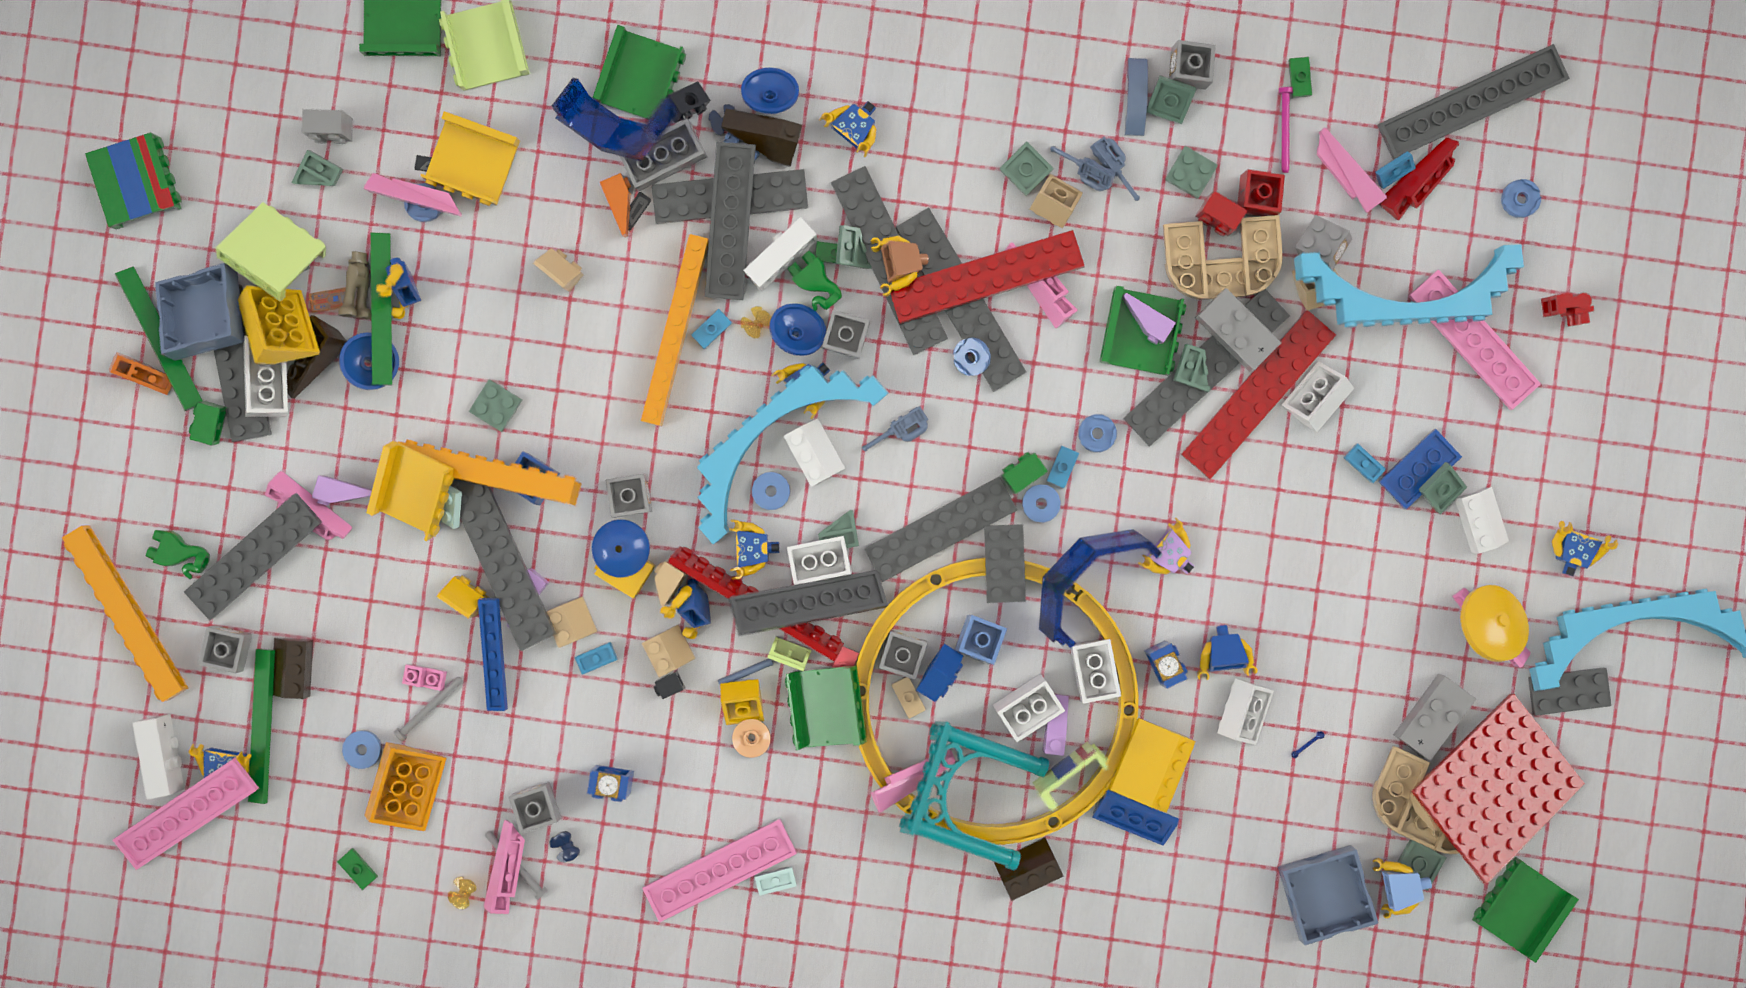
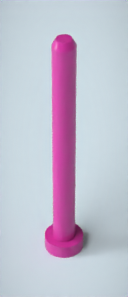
M1292 87L1279 88V94H1282V173L1289 172L1290 94L1293 93Z

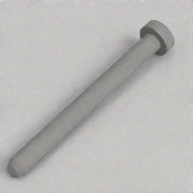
M460 677L455 678L402 729L397 728L394 731L396 737L404 741L407 738L406 734L451 694L463 680Z
M488 831L485 837L497 849L499 840L491 831ZM520 865L519 875L537 894L535 898L539 900L548 890L546 888L542 889Z

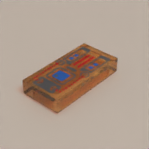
M346 287L309 293L312 313L339 309L344 302Z

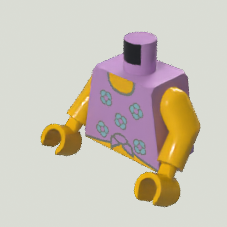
M1174 518L1176 520L1175 525L1168 523L1171 529L1164 533L1147 555H1142L1145 557V561L1143 563L1138 562L1140 566L1147 568L1153 573L1165 575L1170 572L1175 573L1179 568L1186 574L1191 572L1194 565L1187 560L1192 553L1189 550L1191 544L1180 520Z

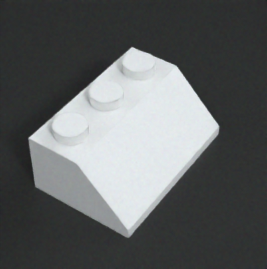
M1318 361L1283 402L1282 406L1304 425L1318 432L1353 391L1354 387L1346 376Z
M818 418L784 435L811 487L845 469Z
M1492 487L1455 499L1471 553L1480 554L1509 542Z
M844 536L787 547L794 585L852 574Z
M1110 639L1070 644L1080 701L1084 704L1120 697L1121 692Z
M1041 674L993 704V707L1016 742H1019L1065 712L1063 706Z
M1235 678L1228 701L1225 704L1223 717L1219 722L1217 733L1236 741L1256 745L1274 690Z

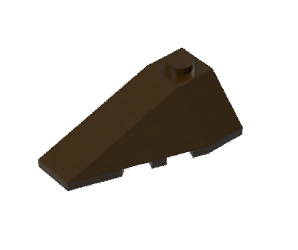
M726 109L721 128L746 144L756 145L755 151L766 156L771 162L791 167L802 124Z
M315 315L310 316V321L320 353L319 355L296 359L294 364L289 366L287 372V393L293 399L338 357L344 344L347 342L339 330Z

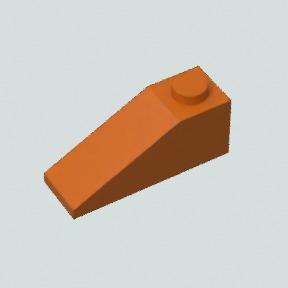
M619 173L600 181V185L620 232L625 238L628 237L631 198L629 188H631L628 177H623Z
M116 352L109 367L110 373L168 395L171 384L164 372Z

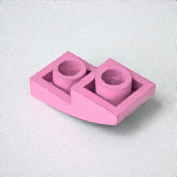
M406 664L402 683L442 691L444 690L447 671Z

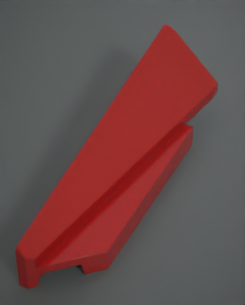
M1445 138L1415 166L1416 169L1406 174L1385 193L1387 198L1379 203V205L1398 221L1410 205L1417 209L1454 166L1455 158L1452 155L1453 151L1459 146V142Z

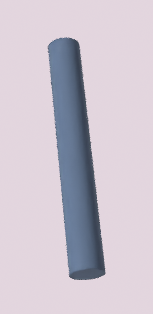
M768 658L719 679L718 683L720 685L721 683L734 682L774 665L773 661Z

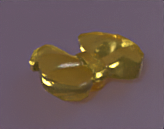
M759 306L751 308V312L756 318L754 321L746 317H742L740 321L741 328H744L748 336L754 339L760 337V330L763 326H769L771 315Z
M461 876L453 880V883L460 889L459 892L449 891L448 900L456 908L464 910L470 905L468 898L471 896V893L476 891V885L472 880L464 879Z

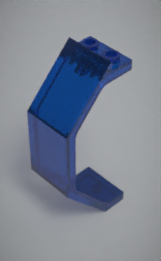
M572 78L551 105L557 114L555 117L557 120L600 151L641 161L653 148L678 114L671 100L663 98L645 124L622 119L594 100L587 93L578 78Z
M1134 529L1080 537L1042 578L1039 630L1053 643L1057 641L1062 646L1066 644L1072 649L1076 642L1061 628L1063 600L1067 589L1100 556L1143 548L1152 556L1158 558L1162 552L1150 540Z

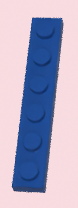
M499 598L478 599L486 707L487 711H506L508 704Z

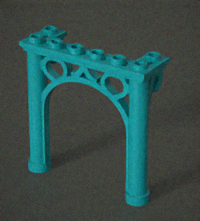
M935 721V724H932L929 735H931L930 740L934 741L929 748V760L923 766L924 775L922 780L918 782L917 797L913 799L910 807L912 812L911 814L905 813V816L900 820V832L912 836L915 834L1015 870L1020 862L1021 854L1019 851L967 835L953 824L947 810V790L958 768L968 760L976 757H988L1040 777L1046 775L1049 768V759L1044 757L1038 758L949 725V722ZM960 746L975 752L963 756ZM950 748H954L957 752L958 760L949 765L945 760V756ZM940 763L943 767L949 769L948 772L944 771L942 775L936 777ZM933 785L936 787L937 795H940V799L929 798ZM936 802L940 807L941 813L936 818L931 819L928 816V809L931 803ZM944 819L949 829L935 825V823Z

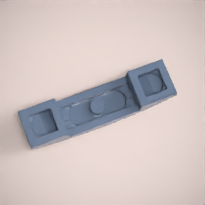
M1128 58L1125 135L1144 136L1148 96L1147 59Z

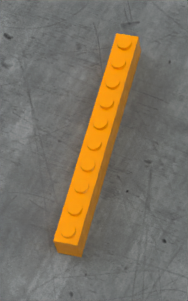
M689 234L641 417L643 422L658 426L663 425L708 252V238Z
M406 439V442L398 441V443L454 468L452 475L454 479L573 506L577 504L582 483L575 481L576 477L564 475V478L557 477L558 473L546 471V474L539 473L540 469L528 467V470L522 469V465L511 463L508 466L504 465V461L493 459V462L487 461V457L479 455L472 458L469 457V453L462 451L454 454L451 449L444 447L436 450L434 449L435 446L423 443V446H418V442Z
M80 526L62 537L65 542L64 547L68 552H71L75 565L84 573L86 583L91 585L95 598L102 603L105 614L112 619L115 624L114 629L118 634H121L125 647L134 656V662L138 667H141L145 680L154 688L156 698L161 700V702H165L189 689L91 526Z

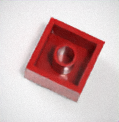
M1247 169L1240 175L1237 205L1247 210L1246 214L1279 215L1282 212L1285 175Z
M1214 190L1207 196L1195 217L1199 218L1198 221H1203V225H1210L1215 228L1214 231L1217 234L1229 236L1237 229L1247 210Z

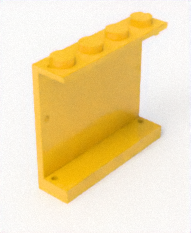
M444 111L442 119L445 123L426 175L421 174V177L426 180L425 183L434 187L439 184L444 186L443 190L450 193L458 191L462 193V197L472 200L475 197L480 199L479 203L487 206L491 204L497 205L520 140L515 136Z
M394 440L383 446L366 513L374 516L379 512H383L424 531V541L436 537L440 530L439 522L445 512L443 510L444 504L449 497V486L454 479L452 476L454 468Z

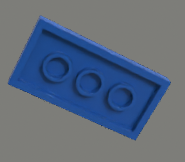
M1433 429L1378 482L1403 509H1407L1422 495L1418 489L1445 462L1453 466L1462 456L1437 429Z
M1109 790L1102 797L1092 818L1162 846L1169 839L1179 822L1177 817Z

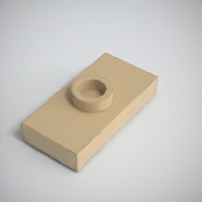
M904 677L891 684L909 719L926 710L910 678Z

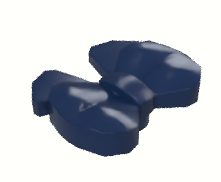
M724 104L723 106L724 114L726 109L735 110V107L730 104ZM712 110L708 120L711 121L713 131L721 136L725 132L721 128L723 117L721 118L715 110Z
M568 831L560 832L551 838L550 847H561L563 850L557 855V859L560 862L572 861L580 854L579 848L573 846L571 833Z

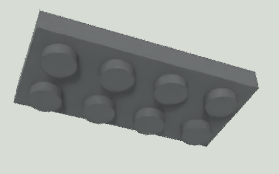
M1023 524L984 526L987 603L1026 602Z
M1607 668L1564 672L1559 680L1560 687L1534 691L1532 679L1528 677L1532 713L1535 716L1611 706Z

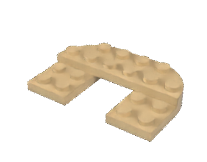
M1280 216L1243 218L1240 222L1242 258L1205 260L1203 221L1164 224L1165 270L1168 279L1180 293L1198 300L1214 299L1225 288L1235 297H1246L1259 293L1274 281L1281 269L1282 242Z
M1392 746L1380 776L1373 786L1372 801L1377 816L1389 829L1438 852L1459 854L1440 829L1432 831L1418 816L1409 795L1410 791L1423 780L1430 762Z

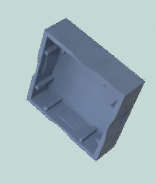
M222 263L201 269L189 275H179L155 282L157 308L160 315L159 334L162 355L176 361L244 342L242 314L238 304L240 296L238 272Z
M1345 846L1278 866L1298 938L1304 945L1329 939L1342 932L1356 931L1379 924L1372 899L1366 889L1365 876L1357 849L1353 846Z

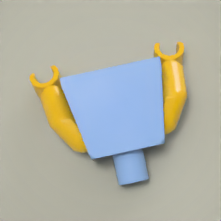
M1380 858L1372 861L1380 864V867L1372 868L1374 871H1380L1382 868L1385 870L1382 871L1388 904H1384L1381 910H1388L1389 913H1384V918L1388 919L1392 914H1410L1419 905V902L1424 900L1423 890L1432 888L1430 878H1420L1419 873L1410 866L1399 862H1383Z

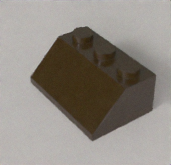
M275 637L273 649L275 650L273 696L289 699H305L310 697L313 639Z
M1045 837L1017 850L1020 852L1021 857L1015 870L1008 869L1005 865L994 862L1011 901L1064 877Z

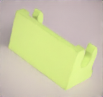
M775 637L768 658L804 671L811 650Z

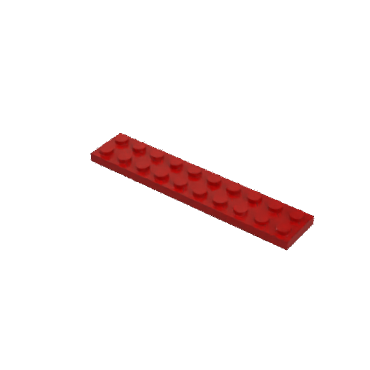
M1071 230L917 277L908 286L896 291L891 290V298L899 324L1082 269L1085 265L1074 231Z
M1306 310L1281 338V344L1247 377L1181 455L1208 479H1211L1333 340L1336 334L1309 310Z
M679 546L667 561L670 565L728 599L733 596L759 592L755 587L742 583L741 579H732V577L736 576L728 575L723 568L713 566L706 558L696 556L687 547ZM811 623L779 628L834 662L844 645L839 637L830 635L822 627L814 626Z

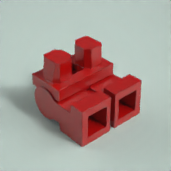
M1566 293L1541 298L1543 318L1561 314V317H1567L1568 327L1590 323L1589 313L1594 312V306H1591L1592 298L1588 293L1575 295Z

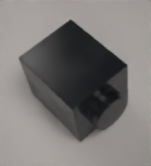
M678 671L656 680V685L654 686L657 696H661L662 699L685 689Z

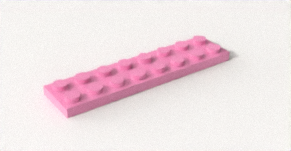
M1436 270L1408 297L1414 303L1427 302L1449 297L1457 293L1458 290L1440 270ZM1467 319L1466 322L1456 323L1455 320H1449L1447 323H1437V320L1431 321L1509 410H1513L1541 385L1485 321L1473 322V319Z
M233 758L115 837L113 841L137 870L255 792L258 786L236 758Z
M779 818L643 886L642 889L660 923L796 855L797 851Z

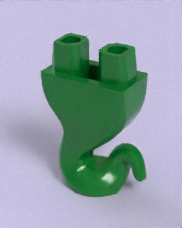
M809 250L801 257L807 266L802 269L795 262L788 268V271L793 277L794 283L801 289L812 292H828L830 296L827 299L823 296H815L812 299L814 311L818 309L817 304L823 309L828 310L842 298V293L838 285L828 279L826 267L822 259L816 257Z
M164 530L154 531L152 539L160 542L159 547L150 546L145 555L152 559L153 563L161 566H176L195 557L194 563H186L182 567V573L188 579L193 577L189 571L202 573L210 560V554L205 548L188 545L178 533Z

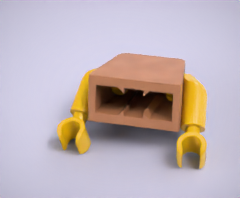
M901 236L887 237L881 241L878 238L871 239V244L878 243V246L871 247V250L873 252L882 251L888 282H892L891 285L882 284L880 286V289L884 287L889 288L887 293L882 294L884 297L889 296L891 290L896 291L908 286L917 278V274L923 268L922 265H927L929 262L926 253L919 254L916 243H910Z

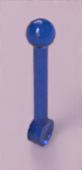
M1318 731L1313 739L1297 751H1292V758H1297L1299 753L1316 740L1323 739L1325 736L1324 732Z

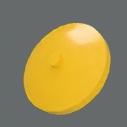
M1485 585L1476 588L1466 596L1461 607L1460 619L1462 631L1472 649L1481 657L1493 662L1508 661L1520 655L1528 641L1529 624L1525 610L1519 600L1510 591L1497 585Z

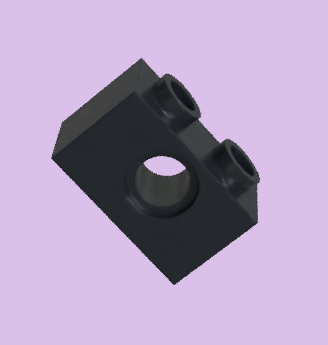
M697 81L669 94L662 105L674 123H677L681 120H689L693 114L697 113V115L705 112L707 110L706 106L711 100Z

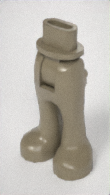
M352 251V257L348 261L349 265L346 271L344 302L339 308V316L371 320V310L367 308L366 303L370 277L369 267L366 266L369 265V262L366 261L367 253ZM356 288H357V299H356V305H355V304H354V303H355L354 298H355V290H356Z

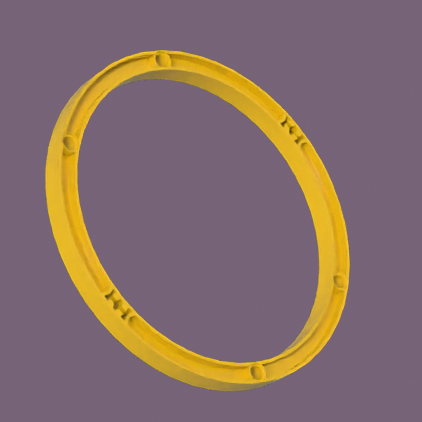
M985 557L951 563L915 580L884 608L864 640L856 665L859 685L866 689L865 694L861 695L867 742L858 746L869 771L880 788L887 785L885 777L894 774L883 758L876 742L869 711L871 675L880 648L900 617L924 596L952 582L986 575ZM1025 560V579L1043 584L1064 595L1085 613L1097 628L1103 640L1110 639L1121 696L1118 697V714L1114 734L1105 755L1108 760L1105 763L1108 769H1103L1099 765L1088 782L1064 803L1052 811L1050 810L1034 818L1004 824L969 822L950 816L953 824L963 833L996 845L1021 843L1041 838L1058 831L1086 813L1109 789L1138 717L1136 672L1128 646L1114 620L1105 608L1076 582L1059 572ZM933 574L941 576L939 584L934 585L931 583L930 578ZM1062 581L1068 586L1073 584L1072 589L1077 592L1081 590V592L1077 596L1071 592L1066 593L1067 589L1060 585ZM1127 705H1132L1133 711L1130 714H1124V708ZM910 793L896 802L895 805L903 812L911 814L912 810H909L913 799H916V796ZM929 806L928 812L930 813L928 816L934 819L941 812ZM1057 817L1058 822L1055 825L1048 824L1049 818ZM944 819L935 823V825L949 829Z

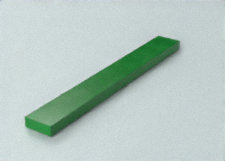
M371 232L372 385L392 386L391 295L387 297L379 296L381 292H377V286L379 284L386 285V279L388 278L386 267L390 265L391 239L390 233Z
M134 266L116 272L115 276L184 411L194 408L197 402H202L203 400L182 359L175 361L161 354L160 316Z
M270 649L255 650L249 776L258 786V789L248 796V802L258 804L268 803L275 650Z

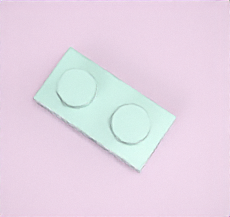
M449 486V497L444 504L443 510L445 512L441 522L454 529L460 525L462 492Z
M792 866L755 876L759 896L797 886Z

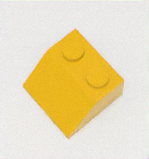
M463 575L454 576L436 596L468 619L479 614L478 599L490 598L486 595L487 592L479 586L474 587L470 584L471 580Z
M759 679L720 684L721 705L726 725L739 724L747 719L764 721Z

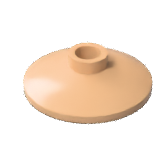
M756 719L742 721L736 726L732 735V742L736 751L742 756L749 758L762 755L768 749L771 741V735L767 726ZM750 734L755 735L754 741L749 740L748 736Z

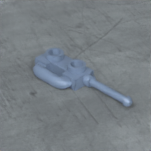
M1104 136L1090 147L1094 156L1098 157L1103 167L1110 168L1116 173L1115 176L1119 177L1134 197V200L1138 201L1140 196L1137 195L1120 170L1125 166L1126 157L1124 152L1113 139H1106Z
M1056 146L1050 148L1051 152H1055L1079 166L1077 174L1080 175V179L1085 185L1097 191H1104L1112 186L1116 175L1112 169L1105 168L1094 160H1090V158L1077 159L1056 148ZM1089 176L1092 177V178H1094V179H1096V180H1098V181H1100V182L1098 183V182L1094 181L1093 179L1089 178Z
M920 406L915 407L902 417L901 415L898 417L899 420L892 421L887 432L867 445H863L862 450L867 451L889 435L892 436L894 434L898 439L901 438L903 441L910 442L927 430V420L929 419ZM916 423L920 426L909 434L906 429Z

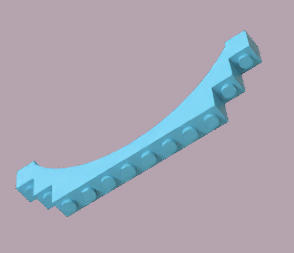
M1522 244L1503 245L1494 249L1495 255L1487 267L1462 290L1442 299L1411 303L1386 300L1354 287L1332 271L1320 258V253H1302L1294 258L1296 281H1303V283L1315 282L1317 303H1324L1325 306L1335 305L1337 325H1345V328L1356 327L1357 324H1363V327L1375 326V323H1382V326L1394 325V322H1400V325H1409L1414 321H1418V324L1431 323L1430 321L1437 320V323H1447L1449 320H1455L1456 323L1466 322L1467 319H1473V322L1484 321L1485 317L1492 315L1491 298L1501 297L1502 293L1508 291L1507 275L1517 273L1516 270L1524 267Z
M807 365L799 372L801 376L797 380L791 379L785 385L786 389L782 393L780 391L776 392L771 397L772 401L768 405L764 403L756 410L757 415L753 418L749 416L741 423L743 425L741 429H734L727 435L729 439L725 443L719 442L713 448L714 452L710 456L706 454L699 460L701 464L697 468L711 483V486L709 484L705 485L700 490L701 494L697 498L710 511L712 516L707 514L701 519L702 524L698 528L713 545L730 532L727 527V507L732 481L738 465L754 440L768 426L782 416L811 403L846 399L870 402L872 406H875L889 392L874 375L871 377L867 375L859 382L861 386L858 387L845 371L839 372L837 370L829 377L831 381L828 382L815 366L809 367Z
M1707 589L1696 590L1695 594L1689 595L1688 592L1677 593V597L1670 598L1669 595L1658 596V600L1651 601V598L1639 599V603L1632 604V601L1620 602V606L1613 607V604L1601 605V609L1594 610V607L1583 608L1582 612L1575 613V610L1564 611L1562 616L1557 617L1561 635L1549 637V641L1543 643L1547 661L1535 663L1536 667L1529 668L1534 691L1560 687L1559 680L1566 667L1587 643L1612 627L1634 620L1666 619L1700 627L1730 643L1742 653L1743 658H1746V630L1741 611L1733 612L1732 608L1720 610L1716 591L1708 592Z

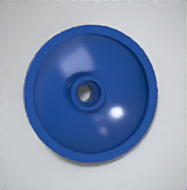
M761 68L751 72L743 80L741 95L743 101L751 109L764 114H777L790 109L796 103L799 96V86L796 79L784 70Z
M792 303L781 306L774 312L769 324L770 334L776 345L785 352L797 356H806L818 351L823 345L826 335V326L821 316L812 308L802 304Z
M360 333L350 338L344 344L339 356V365L343 376L348 382L360 389L376 390L385 387L372 385V366L367 367L365 365V361L372 363L371 333ZM392 344L393 380L399 368V356L395 346Z
M613 520L604 524L596 532L592 541V556L596 565L604 573L613 577H628L637 573L644 567L649 558L650 543L645 531L639 525L629 520ZM617 545H620L622 547V551L620 553L616 551Z

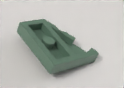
M307 150L291 183L335 186L343 169L313 151Z
M840 225L836 264L871 269V265L868 263L864 253L867 250L862 241L860 228Z
M1185 344L1173 381L1210 392V386H1208L1207 381L1208 368L1205 363V350Z
M849 510L818 534L819 541L844 536L847 548L859 546L853 510Z

